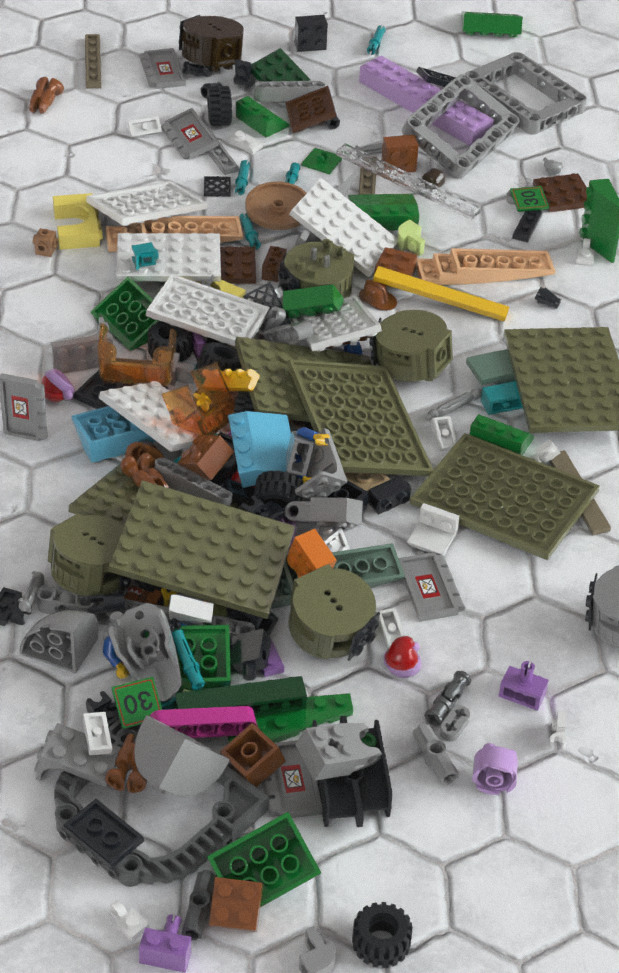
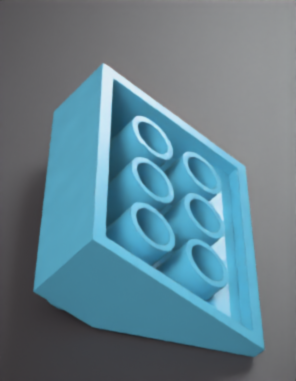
M110 406L71 416L84 451L91 463L126 454L125 451L131 443L142 441L153 443L156 441Z
M251 411L228 415L238 472L243 488L254 486L257 476L263 472L276 470L286 472V452L291 437L287 415Z

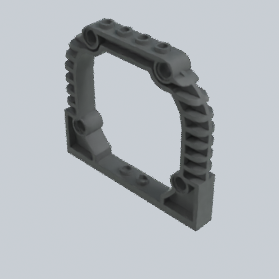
M120 719L109 727L111 744L122 747L128 734H134L135 743L141 725L122 729ZM226 766L221 776L216 780L224 786V800L215 803L212 809V820L181 848L169 855L150 858L144 852L135 849L112 869L108 868L63 830V825L83 809L82 804L76 797L84 786L90 782L89 780L66 771L61 772L54 790L55 822L59 835L64 840H69L74 844L80 853H85L89 856L96 866L104 868L112 879H117L129 887L137 886L141 882L151 885L154 882L168 884L172 883L173 880H181L186 878L187 875L194 873L201 865L207 862V856L218 851L228 841H235L268 811L269 796Z

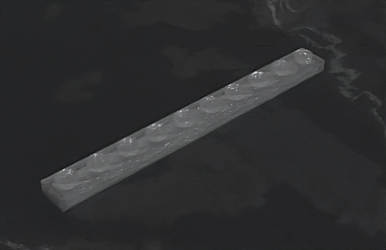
M345 143L336 151V156L402 186L411 192L417 193L451 211L457 212L472 220L481 211L480 206Z

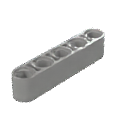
M321 81L256 82L253 99L258 102H287L323 88L325 83Z
M302 321L263 331L258 334V340L291 344L313 336L314 330L309 321Z
M167 458L155 460L154 469L160 472L170 489L231 506L232 493Z

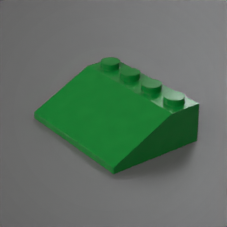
M461 12L462 31H465V34L474 35V32H480V35H489V33H494V36L509 34V37L521 35L523 16L519 14Z
M609 179L590 180L589 187L586 188L587 199L584 201L582 228L579 229V234L583 239H590L591 249L609 262L614 263L619 240V197Z
M413 194L348 195L349 201L353 202L373 220L381 224L387 231L398 230L399 226L408 220L416 224L419 223L418 204Z
M129 276L91 311V314L98 320L99 317H103L104 322H108L109 331L130 351L148 343V329L151 328L152 324L160 321L146 316V311L153 299Z
M229 625L181 626L180 629L175 628V631L183 630L195 661L199 663V671L205 685L198 690L231 685ZM145 631V638H147L150 634ZM177 653L182 684L177 693L183 692L184 689L195 691L192 689L188 676L183 672V664Z
M289 812L207 856L219 878L262 883L261 907L322 874Z

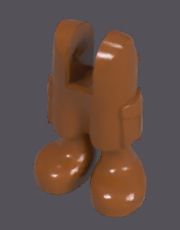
M47 77L39 78L36 82V90H34L31 96L29 111L35 113L39 109L40 114H44L53 103L55 95L63 93V84L55 78H51L50 82Z
M142 454L138 461L129 455L121 461L120 468L122 472L128 477L133 478L134 483L138 487H140L143 480L169 488L160 472L152 468L154 458L151 454Z
M134 734L127 735L123 746L117 753L115 765L118 769H110L105 776L106 783L117 791L124 790L127 772L131 769L132 773L127 781L129 792H141L147 784V779L141 775L136 766Z

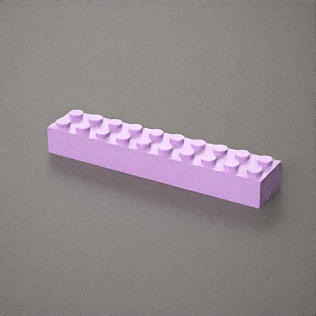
M379 56L360 66V83L412 113L441 91L440 88L426 82L384 56ZM459 100L431 124L470 146L478 138L481 139L485 132L493 126L494 119Z

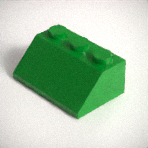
M249 96L236 101V118L266 138L290 127L289 123Z
M334 284L283 291V309L290 318H298L303 315L314 316L318 313L330 314L333 311H339L344 302V298Z
M480 414L476 416L470 426L469 435L520 455L525 453L534 439V435Z

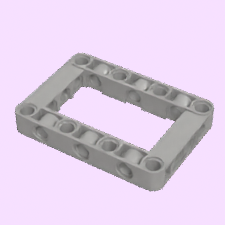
M513 52L465 73L477 85L519 118L517 126L528 134H538L543 130L583 114L585 111L587 98L584 94L520 52ZM515 74L555 101L556 104L549 107L546 106L537 112L532 111L524 103L504 92L505 90L494 83Z
M461 74L410 115L402 128L403 135L414 134L419 148L454 177L463 178L512 135L519 124V118L471 80L470 77ZM460 99L494 119L493 126L485 132L481 139L478 138L470 145L465 153H458L449 143L443 141L438 137L437 133L432 132L428 128L431 123Z

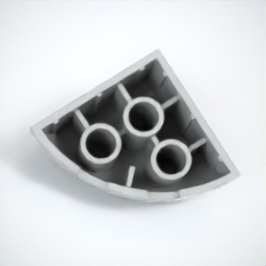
M76 610L50 614L35 623L27 632L20 644V655L76 673L98 640L97 619L94 614Z
M146 715L141 724L135 742V762L140 774L154 784L152 787L154 790L162 794L166 791L178 796L199 794L216 782L230 760L215 750L197 742V740L182 732H178Z

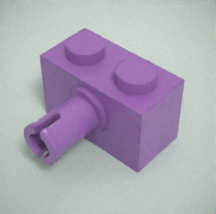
M529 661L523 662L521 669L509 666L501 681L498 697L538 711L547 693L549 680L533 674L535 665L532 662L530 668L528 667Z
M173 914L168 915L164 931L145 927L139 945V963L186 973L191 956V937L177 934L182 919L175 915L173 922Z

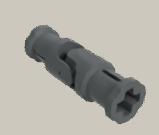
M456 671L453 680L445 685L444 690L433 701L432 708L425 712L424 716L430 724L439 726L442 723L443 716L451 711L457 699L462 696L463 689L470 685L471 678L466 672Z

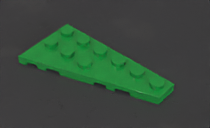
M350 693L307 697L306 709L255 716L257 727L270 740L278 743L299 735L306 728H311L313 720H316L317 725L325 722L333 723L338 721L340 716H352L353 705ZM228 736V743L236 736Z

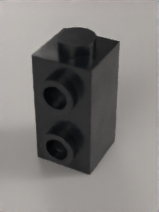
M401 476L395 477L368 490V504L378 515L410 501L411 486Z

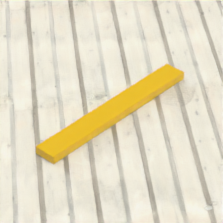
M378 266L373 278L375 282L504 322L509 310V306Z

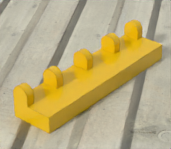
M204 369L203 375L207 378L203 388L208 391L252 392L260 375L252 369H247L246 371L242 369H237L236 371L231 369H225L224 371L220 369H214L213 371Z

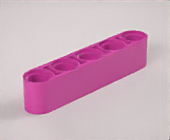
M249 706L157 710L150 714V717L191 738L238 736L251 723L257 727L254 711Z

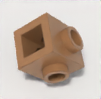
M40 228L37 234H34L32 243L35 245L36 255L52 257L58 246L56 231Z

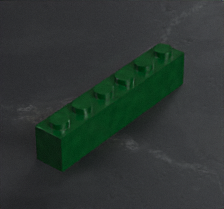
M302 676L175 693V708L249 706L253 709L255 716L306 709L307 693Z

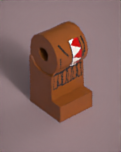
M130 586L124 595V599L163 606V596L161 591L158 590L152 593L144 591L137 586Z

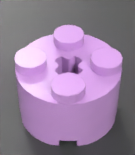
M492 743L485 744L474 756L472 781L477 784L476 788L481 792L491 795H500V791L507 790L506 793L512 791L517 783V753L514 750L495 746Z

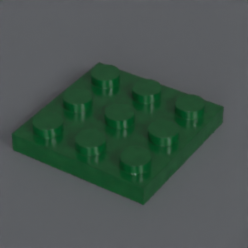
M281 48L251 64L252 74L259 82L311 80Z

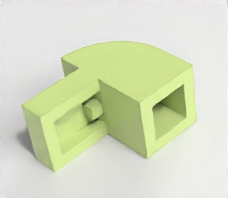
M411 220L401 224L398 228V248L401 251L408 249L418 256L424 253L425 240L421 238V226Z

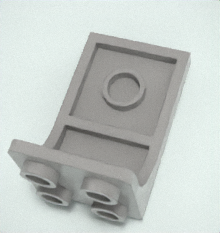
M99 317V331L92 336L51 342L53 369H57L62 373L103 367L105 364L110 366L114 353L110 345L113 344V337L109 333L108 322H104L103 317Z
M325 428L318 434L330 435V438H325V443L328 446L316 445L314 441L306 472L307 477L312 478L295 489V494L308 499H311V497L327 498L328 495L339 490L341 486L347 483L330 431Z
M57 723L54 730H49L45 739L47 743L45 747L41 746L37 754L38 761L34 769L37 772L36 780L40 781L46 769H60L106 787V773L110 769L115 768V760L121 747L112 744L111 754L89 755L85 733Z

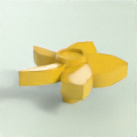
M204 391L200 395L193 393V396L198 400L195 402V406H201L207 412L212 401L205 395Z

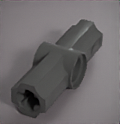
M203 870L198 872L193 892L189 896V906L182 928V935L191 937V940L202 939L206 920L210 914L215 877H217L212 871Z

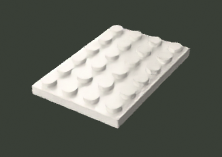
M322 178L317 181L289 213L290 216L322 241L330 239L334 244L342 246L348 252L354 254V266L367 277H370L375 271V266L384 248H393L398 242V239L392 233L387 231L381 224L373 220L367 213L363 212Z
M171 181L88 195L86 199L87 203L122 226H128L130 223H143L146 220H158V218L162 217L170 218L172 215L177 214L185 215L188 212H199L207 208L205 201Z
M118 233L116 281H123L128 276L133 281H167L171 274L191 281H208L214 275L215 279L213 281H221L220 234ZM152 242L154 249H157L159 259H156V265L140 267L136 271L132 261L134 253L131 245Z
M171 274L148 307L146 316L190 332H195L204 337L218 340L221 343L235 346L236 337H248L251 339L255 337L270 307Z
M356 295L344 298L339 311H333L330 314L318 313L314 316L303 315L298 318H290L292 323L309 321L311 323L314 335L304 340L310 349L316 352L323 351L329 346H340L346 341H357L360 337L375 336L377 332L382 331L380 323Z
M157 381L101 391L99 395L100 400L170 452L190 448L193 440L199 435H213V433L219 434L220 432L228 435L221 426L213 423L207 416L199 413L196 408L185 403L183 399L178 398L172 391L167 390Z

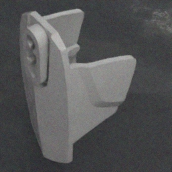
M149 603L127 610L120 619V629L114 626L108 627L109 636L117 657L123 661L135 681L154 677L160 702H167L177 693L182 684L176 648L166 615L157 605ZM140 615H144L142 619L138 620ZM144 631H147L150 635L144 639Z

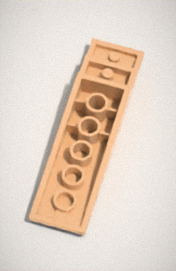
M172 216L170 218H158V220H146L143 223H130L128 226H105L108 252H117L118 233L220 234V243L243 239L239 216Z
M451 248L450 254L434 253L432 259L417 258L416 265L419 279L438 285L512 281L553 275L556 272L548 251Z

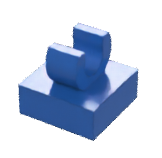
M357 342V345L348 344L343 346V352L363 354L360 342Z

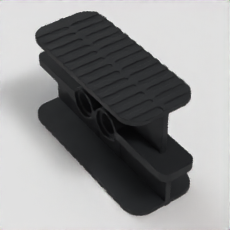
M340 716V723H347V717ZM313 720L312 727H317L316 720ZM374 720V728H369L367 732L376 737V748L380 749L382 757L375 764L354 771L351 775L317 780L324 827H328L329 819L355 817L356 826L363 827L364 811L385 810L386 817H390L392 788L379 720Z

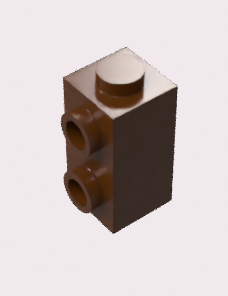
M270 246L262 264V280L279 281L280 263L284 265L287 249Z

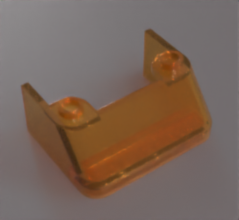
M100 323L98 363L99 375L102 380L111 383L136 385L157 381L163 387L168 386L172 382L176 332L174 329H170L169 347L157 348L153 353L152 361L116 358V347L107 342L108 327Z
M217 363L191 371V375L198 388L195 393L200 395L204 391L205 395L212 401L207 412L201 406H197L196 401L198 400L193 396L189 385L162 394L173 424L197 435H214L229 422L228 415L234 414L235 403Z

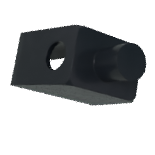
M259 629L230 636L231 664L239 674H243V679L254 680L256 678V671L265 669L268 665L271 638L266 631Z

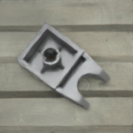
M311 497L310 502L293 501L288 503L285 508V515L289 520L317 523L316 526L354 528V525H362L363 501L350 498ZM293 506H297L299 509L295 517H292L290 514V509Z
M339 723L306 728L295 744L314 781L351 775L354 771L375 764L382 757L380 749L369 747L360 740L369 731L364 723Z

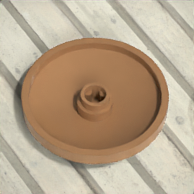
M287 182L263 183L248 193L245 201V210L248 217L254 223L264 228L273 230L295 228L301 224L290 216L289 213L307 193L302 188Z

